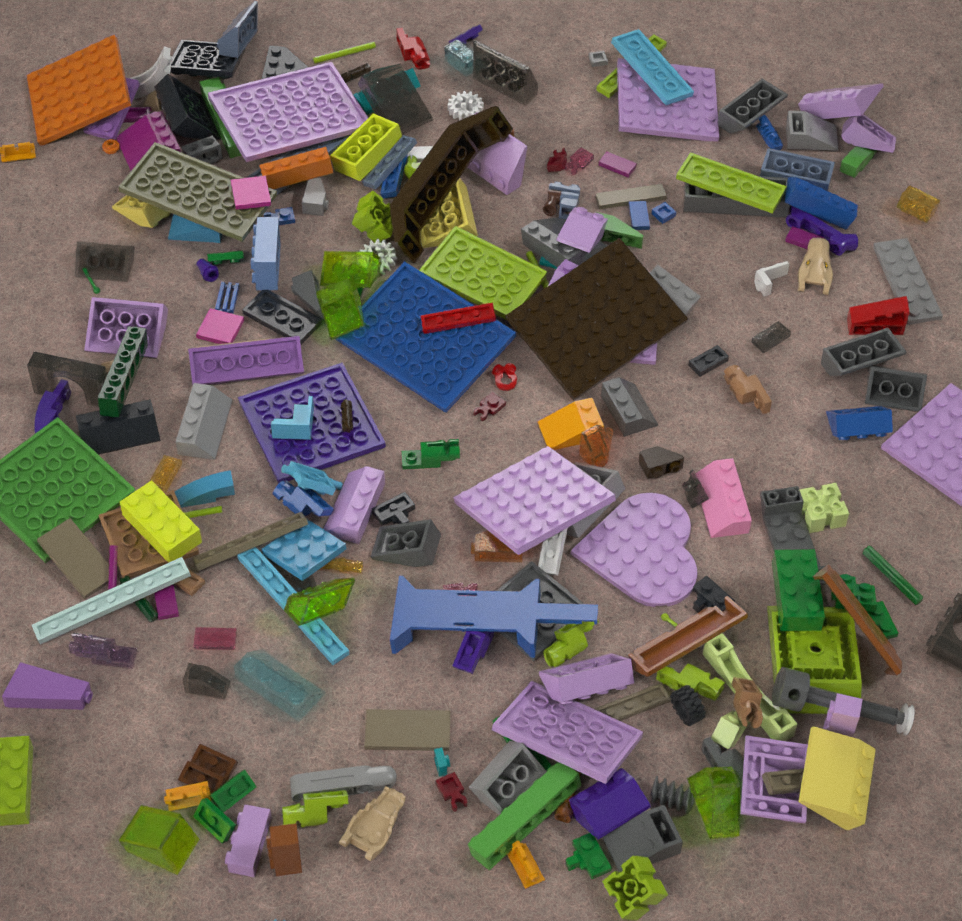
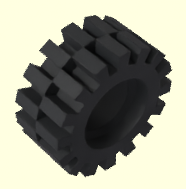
M685 685L671 693L670 698L672 700L670 701L674 705L672 707L685 725L692 726L706 717L705 707L701 703V698H698V693H695L694 689L689 685Z

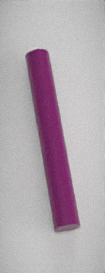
M111 545L109 548L108 590L117 586L118 546Z

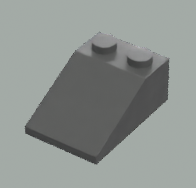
M431 519L381 526L371 558L373 560L412 567L433 565L441 533Z

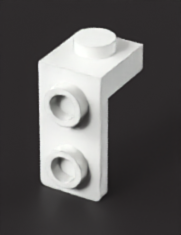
M788 261L756 271L755 286L764 297L771 294L773 284L771 279L788 274Z

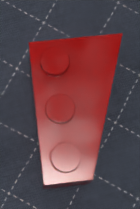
M907 296L849 307L847 315L849 335H867L885 328H889L893 335H904L910 313Z

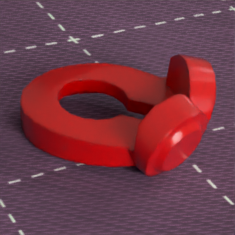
M507 363L505 366L501 364L494 366L492 373L495 375V384L500 390L510 391L516 387L517 376L514 364ZM504 373L512 380L510 384H503L501 382Z

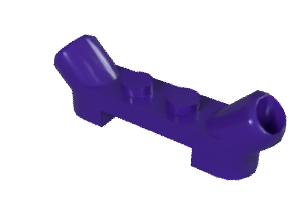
M792 205L790 206V214L786 217V223L789 227L793 226L801 230L804 229L824 237L829 242V251L837 256H841L845 251H855L857 249L858 236L856 234H843L813 215Z

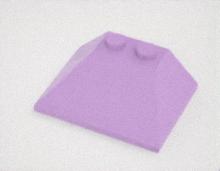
M745 736L740 814L806 823L807 807L798 802L800 792L769 795L762 775L765 772L804 769L808 744Z

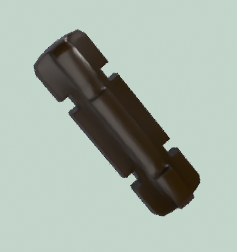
M365 63L361 67L349 70L348 73L341 74V77L347 83L351 81L350 79L354 80L363 76V73H370L371 67L368 63Z
M344 399L341 402L343 432L351 433L353 430L351 400Z

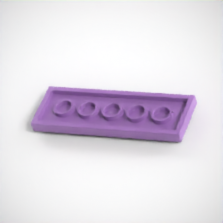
M300 336L188 349L192 384L210 385L304 373Z

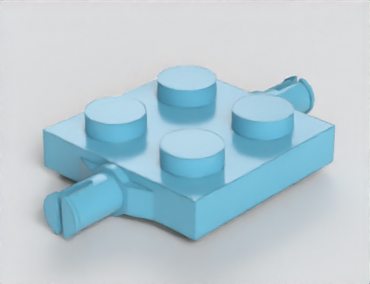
M293 461L290 462L289 466L283 465L281 469L282 473L289 474L295 478L300 488L305 490L313 489L321 495H325V493L333 495L335 490H341L343 485L342 482L329 478L322 470Z

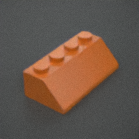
M326 147L259 165L261 174L266 176L268 188L271 189L281 188L333 173Z

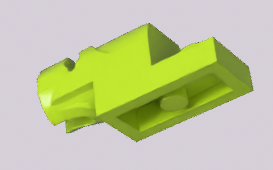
M582 621V624H567L555 631L554 634L557 640L543 651L547 664L550 667H558L566 659L570 660L588 647L584 633L593 629L594 622Z
M689 663L680 674L672 667L666 666L657 671L656 680L675 691L685 685H689L694 689L695 693L698 691L699 695L714 701L723 692L725 684L724 681L717 677L710 680V673L704 672Z
M347 791L303 794L304 805L298 803L282 807L283 825L295 824L299 821L301 827L304 828L327 823V806L341 808L343 804H348Z

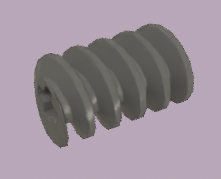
M656 776L650 796H652V803H656L660 799V805L662 806L668 801L670 809L676 804L677 811H681L685 807V814H689L695 803L698 789L692 794L691 786L684 791L683 784L675 788V781H672L668 786L666 778L659 783V778Z

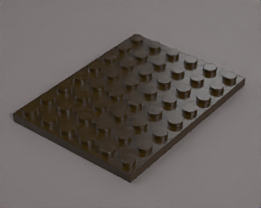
M620 238L515 308L505 317L573 400L588 392L688 321L687 316Z

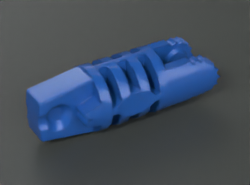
M763 115L759 118L760 123L756 125L757 130L770 149L781 150L783 144L767 116Z

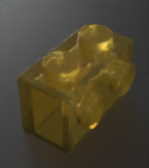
M909 185L901 194L896 207L901 209L902 212L911 214L918 220L927 223L934 216L941 200Z

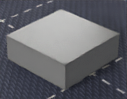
M604 51L588 53L592 67L608 65Z

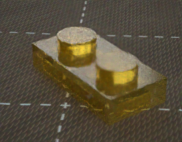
M164 455L150 481L152 480L166 493L182 465V460Z

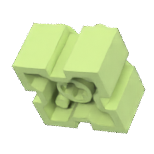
M837 483L821 485L820 490H815L814 487L800 489L804 501L801 511L802 514H805L804 520L809 533L824 531V527L830 525L831 529L846 526L849 512L845 502H840L841 493Z

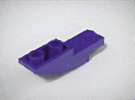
M61 379L53 392L45 391L35 416V434L54 419L59 418L58 414L62 410L63 403L71 396L67 380Z

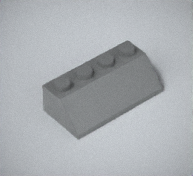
M193 384L176 438L178 455L215 460L232 404L231 398L212 385Z

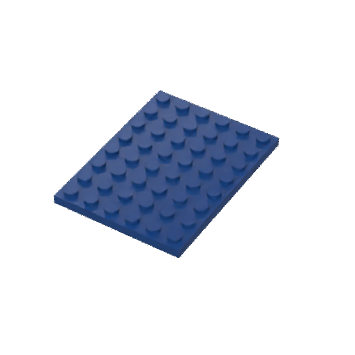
M404 261L337 331L334 338L447 413L517 335L515 331L498 320L424 334L421 315L474 305Z

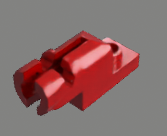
M403 27L396 28V39L404 61L411 60L418 70L429 68L430 58L420 37H408V34L404 33Z

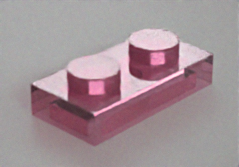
M196 627L194 649L235 650L237 628Z

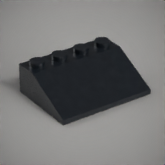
M169 74L154 86L157 92L156 96L166 113V119L170 122V128L176 135L180 134L185 138L204 139L213 136L216 140L221 139L201 94Z

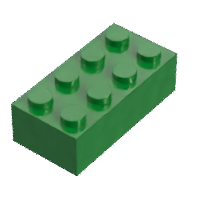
M815 549L775 550L772 570L780 631H822L825 613L820 580H815L812 577L818 572Z

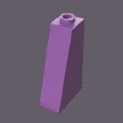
M20 662L2 695L5 707L83 710L86 703H90L93 692L89 682Z

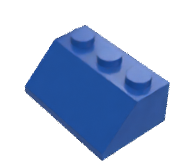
M883 406L826 411L832 435L838 437V440H848L850 436L868 438L869 434L883 437L887 436V433L893 432L892 410Z

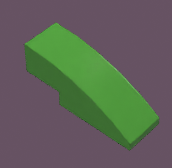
M856 146L841 161L840 172L855 178L859 172L863 171L877 150Z

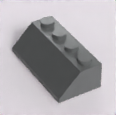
M762 78L719 110L718 126L728 133L745 130L787 98L788 94Z
M885 328L823 348L821 365L829 376H841L906 355L907 351L890 329Z

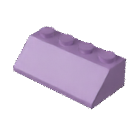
M365 466L348 473L333 506L334 510L324 526V530L338 539L359 544L372 515V508L376 506L385 485L384 471Z
M612 653L539 671V676L551 699L559 701L560 704L571 703L572 699L576 698L587 699L591 697V694L595 693L607 694L610 689L614 688L622 690L627 688V685L634 684L631 659Z

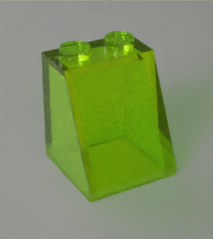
M141 805L118 841L128 853L178 875L200 839L180 813Z

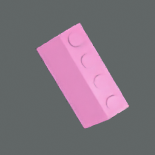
M733 458L713 461L695 473L693 477L710 537L716 538L749 533L752 520Z

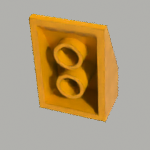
M593 398L574 401L538 421L546 446L553 450L603 439L604 424Z

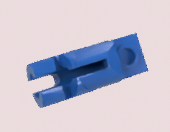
M287 480L286 482L281 481L273 490V495L279 501L283 500V505L287 506L294 514L302 512L304 516H307L312 512L321 517L330 516L334 510L312 489L305 490L299 486L295 487Z

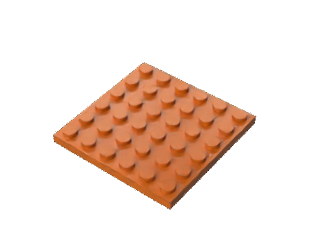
M115 35L91 44L80 51H76L27 75L37 141L40 146L131 106L118 39Z

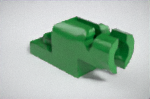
M444 439L420 442V450L401 451L402 469L441 468V461L460 459L459 439H449L447 442Z

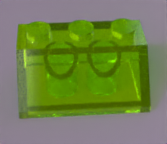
M324 251L320 286L371 288L380 275L382 258L374 252Z
M334 579L312 588L309 587L304 591L293 593L287 598L284 611L298 626L343 610L349 599L355 579Z

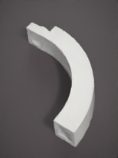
M164 46L158 60L149 70L130 78L138 80L140 83L134 99L155 91L154 86L167 74H170L171 48Z

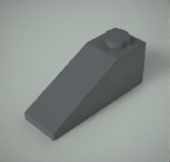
M312 270L292 277L293 285L291 289L295 296L298 295L308 308L322 318L323 321H326L327 317L319 281Z

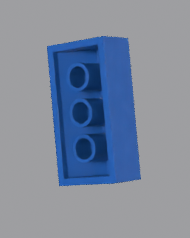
M788 178L785 203L845 230L857 217L858 205L852 201L841 198L800 178Z

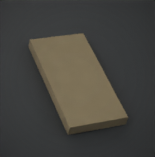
M71 518L37 538L39 545L84 599L108 584L109 564Z
M366 709L365 750L434 751V749L442 747L443 751H449L450 711Z

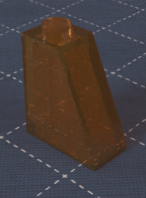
M488 530L475 534V542H471V554H475V561L522 562L523 553L520 555L516 554Z

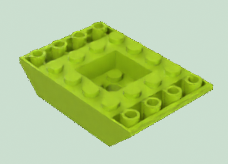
M767 606L774 683L779 670L782 667L808 673L810 676V686L861 699L862 681L855 623L846 609L824 607L825 619L822 631H780L777 606ZM810 647H819L821 651L813 652ZM805 702L802 710L799 712L786 710L788 713L827 714L829 708Z

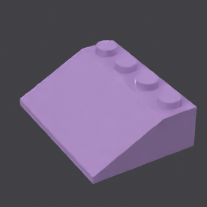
M883 83L826 89L808 93L803 96L798 105L801 111H806L821 119L861 116L883 88Z
M509 134L504 142L500 141L479 151L467 168L508 195L521 186L527 145Z
M92 297L84 351L117 354L126 330L130 326L146 328L148 347L144 357L157 358L166 328L168 308L164 304Z

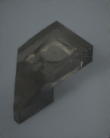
M692 469L689 472L690 478L682 484V487L693 509L708 500L709 497L695 471Z

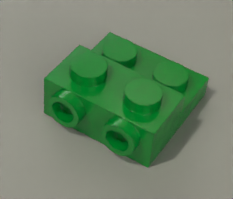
M848 574L839 575L864 609L869 612H876L875 586L868 583L856 584V577ZM831 592V600H834L835 608L845 609L835 594Z

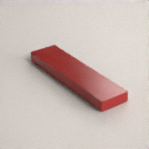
M493 302L421 315L424 334L496 321Z

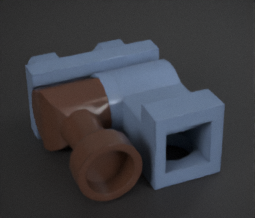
M557 181L550 183L547 202L544 204L543 212L547 216H553L556 214L557 205H560L559 218L567 219L569 215L564 214V212H571L575 207H578L581 188L575 184L566 186Z

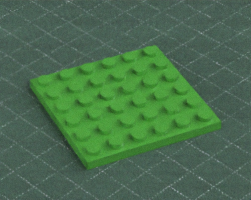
M58 417L0 459V520L45 563L51 560V558L39 545L37 538L69 518L72 519L84 534L100 521V514L115 510L120 506L121 500L136 491L133 486Z

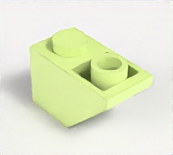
M731 711L720 718L711 738L723 747L731 749L747 727L742 725L737 712Z

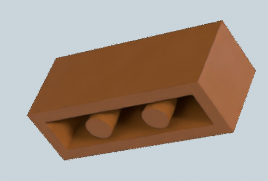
M297 824L270 827V835L266 836L270 868L275 869L276 876L302 873Z

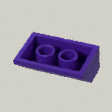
M622 768L617 770L606 784L598 781L569 799L574 819L596 839L602 838L651 808L649 801L634 777Z

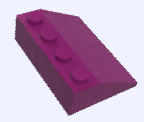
M162 111L145 115L116 137L130 171L133 170L154 142L181 152Z

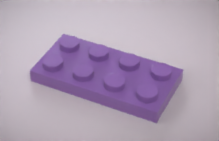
M126 78L130 102L132 103L140 83L138 80ZM130 106L85 126L83 129L84 133L115 140Z

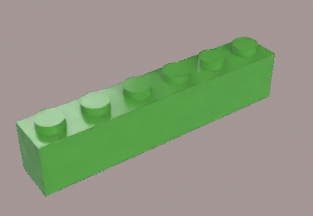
M219 77L200 81L201 94L229 157L242 156L208 99L209 92L225 89V84L221 83Z
M559 762L552 765L540 779H536L528 790L521 793L517 800L504 808L495 820L490 821L484 830L470 840L468 847L471 855L490 871L512 850V844L515 841L521 842L581 787L579 773Z

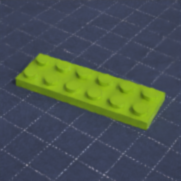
M691 152L676 174L677 180L772 214L787 186Z

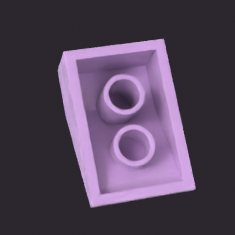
M864 114L861 116H851L843 124L841 137L846 143H851L857 147L891 153L895 150L896 137Z
M575 207L570 212L556 241L590 253L602 239L608 219L604 218L602 214L587 212V209L583 207Z

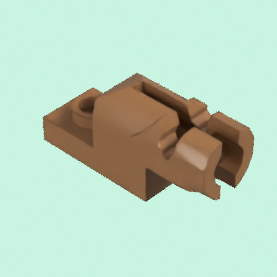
M738 365L729 366L724 370L725 375L723 377L741 404L754 401L755 407L760 409L762 414L770 412L772 401L756 374L747 377Z
M733 677L732 686L736 691L733 707L737 712L738 718L743 726L747 727L748 722H752V727L758 728L763 720L760 708L762 693L753 680Z

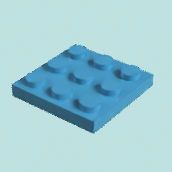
M308 519V525L282 535L262 548L264 556L302 581L347 549L346 543Z

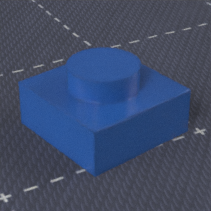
M666 202L656 206L651 212L662 224L676 217V211Z

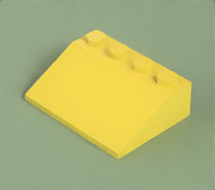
M460 178L420 231L423 248L439 246L455 226L478 236L467 187Z
M128 195L112 206L114 210L136 224L149 228L157 226L162 218H166L171 214Z
M814 726L811 727L798 802L845 830L864 825L876 749L860 739Z

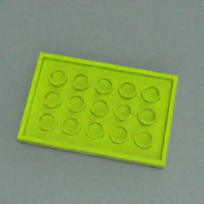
M457 226L451 230L419 269V271L458 296L476 305L493 302L495 314L506 319L505 317L508 313L529 300L547 276V271Z

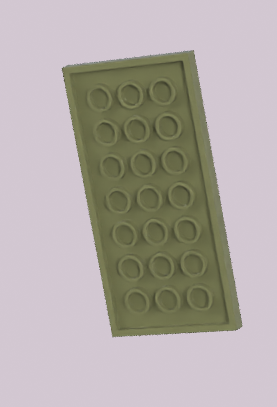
M154 142L119 186V192L241 242L244 241L253 229V225L257 223V217H262L269 207L236 210L231 180L243 177ZM268 188L272 203L277 196V191Z

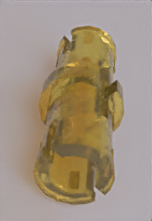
M346 557L334 558L324 565L322 569L339 570L341 573L346 571L362 574V564L364 562L349 560Z

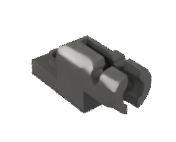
M711 737L704 739L701 750L721 784L730 780L741 795L744 761L742 755L736 749L721 753L719 745L714 743Z

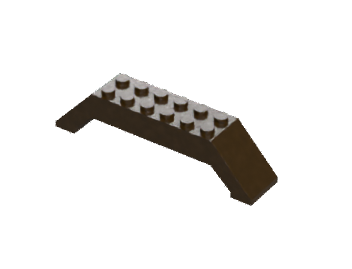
M498 106L490 107L450 124L389 205L394 242L411 263L415 264L424 252L421 246L420 231L478 152L500 141L504 142L513 130Z

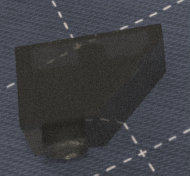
M188 663L182 680L185 693L223 700L226 699L231 683L230 680L209 666Z

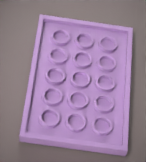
M533 681L528 684L501 714L492 727V731L515 742L523 743L526 747L605 784L642 739L643 735L642 731L573 699L571 703L560 704L559 701L551 699L546 687Z

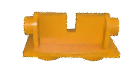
M30 141L18 143L16 148L14 144L2 145L0 147L1 162L36 158L35 145L30 143Z
M208 781L165 790L166 796H164V801L166 805L168 804L169 811L198 806L201 800L205 798L211 801Z
M515 841L512 844V850L507 856L524 888L527 889L545 881L526 843Z

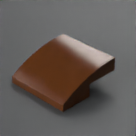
M199 744L191 761H187L178 781L187 785L208 781L211 794L227 782L238 761Z

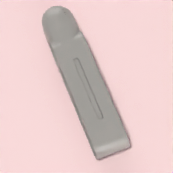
M356 766L296 774L290 778L291 796L293 801L300 802V800H303V794L346 790L348 795L363 794L364 791H368V793L383 791L386 787L385 785H388L387 787L389 788L395 785L397 774L390 766Z

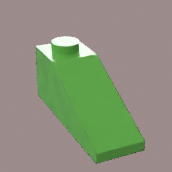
M599 213L608 219L602 241L612 243L620 238L626 246L642 249L644 235L613 215Z

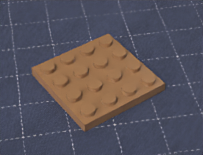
M174 490L166 492L165 494L182 511ZM121 508L99 515L109 545L118 546L117 566L122 578L125 576L132 578L168 563L122 515ZM196 546L183 555V560L199 555L198 547Z

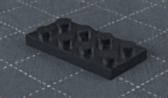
M262 290L242 309L243 315L283 337L300 336L301 345L322 324V318L270 290Z

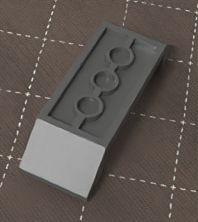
M799 487L761 491L762 517L773 551L815 549L801 511L804 501ZM816 554L817 566H818V572H819V571H820L822 568H824L825 566H821V565H820L819 560H818V557H817V554ZM820 579V586L827 585L823 579Z

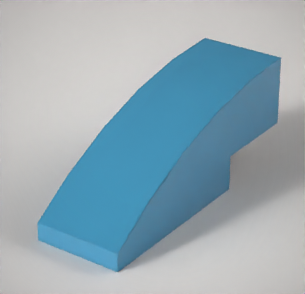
M231 470L200 478L176 490L175 495L180 507L216 502L218 497L235 495Z

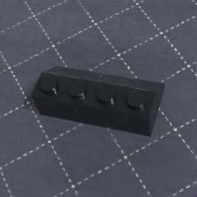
M151 399L123 405L119 417L100 415L99 411L76 415L81 439L98 455L161 441Z

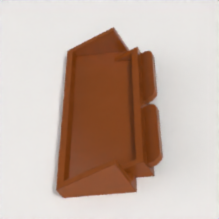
M829 564L812 577L815 580L823 579L889 666L884 672L887 675L897 676L902 672V660L896 654V650L836 570H833Z
M726 596L724 598L726 610L721 611L717 606L707 607L678 624L672 632H664L634 650L633 653L628 654L632 662V670L649 677L747 619L748 613Z

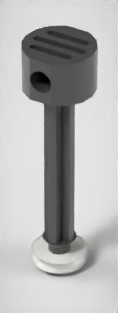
M782 667L777 674L773 686L772 704L797 712L802 710L805 702L829 708L830 701H835L837 693L810 686V676L808 673ZM862 700L860 712L861 717L888 723L892 726L896 725L897 733L903 732L905 736L911 730L915 714L913 705L908 707L905 703L899 711L898 708Z

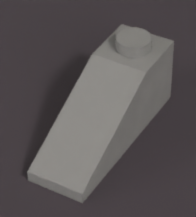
M317 177L308 180L302 200L303 214L323 216L324 211L328 210L329 200H326V191L321 178Z

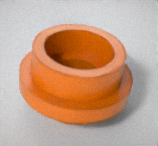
M109 139L102 144L103 151L107 154L116 153L120 147L119 142L113 139Z

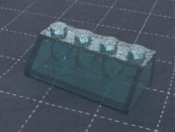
M263 649L247 652L234 666L235 678L298 722L326 694L324 690Z

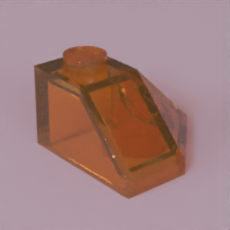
M595 425L581 432L579 456L586 464L603 468L608 463L613 441V429L609 427L605 429L601 425Z

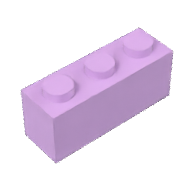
M837 693L835 701H830L823 729L853 737L859 721L863 699Z
M244 805L243 812H239L237 817L238 829L237 832L234 831L232 834L231 851H227L225 857V864L228 865L230 873L255 877L272 819L270 809Z

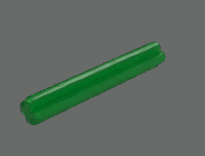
M869 545L864 549L863 555L913 604L918 605L922 602L923 596L872 546Z

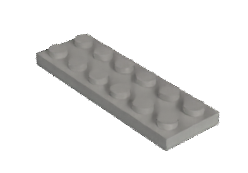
M908 239L874 243L873 249L895 298L907 296L910 311L907 325L942 320V312Z

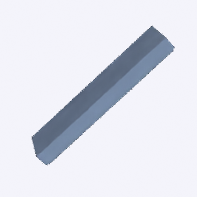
M403 135L362 181L363 185L377 189L417 144L416 139Z

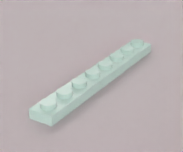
M180 557L32 624V628L39 643L43 644L191 576L183 558Z

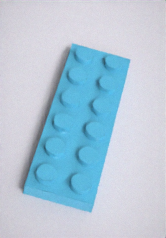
M639 29L612 38L611 43L665 105L693 96L694 90Z

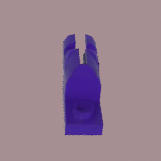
M466 631L452 666L473 674L479 658L484 659L494 637V632Z

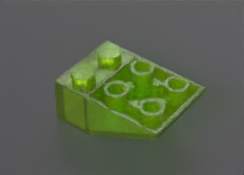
M349 278L316 292L331 340L365 326L360 296L356 285Z
M707 767L687 778L709 838L739 837L740 785L733 767Z

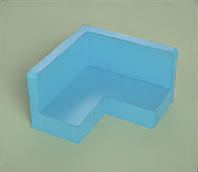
M309 396L308 405H294L293 419H274L271 422L272 438L311 440L314 413L313 396Z

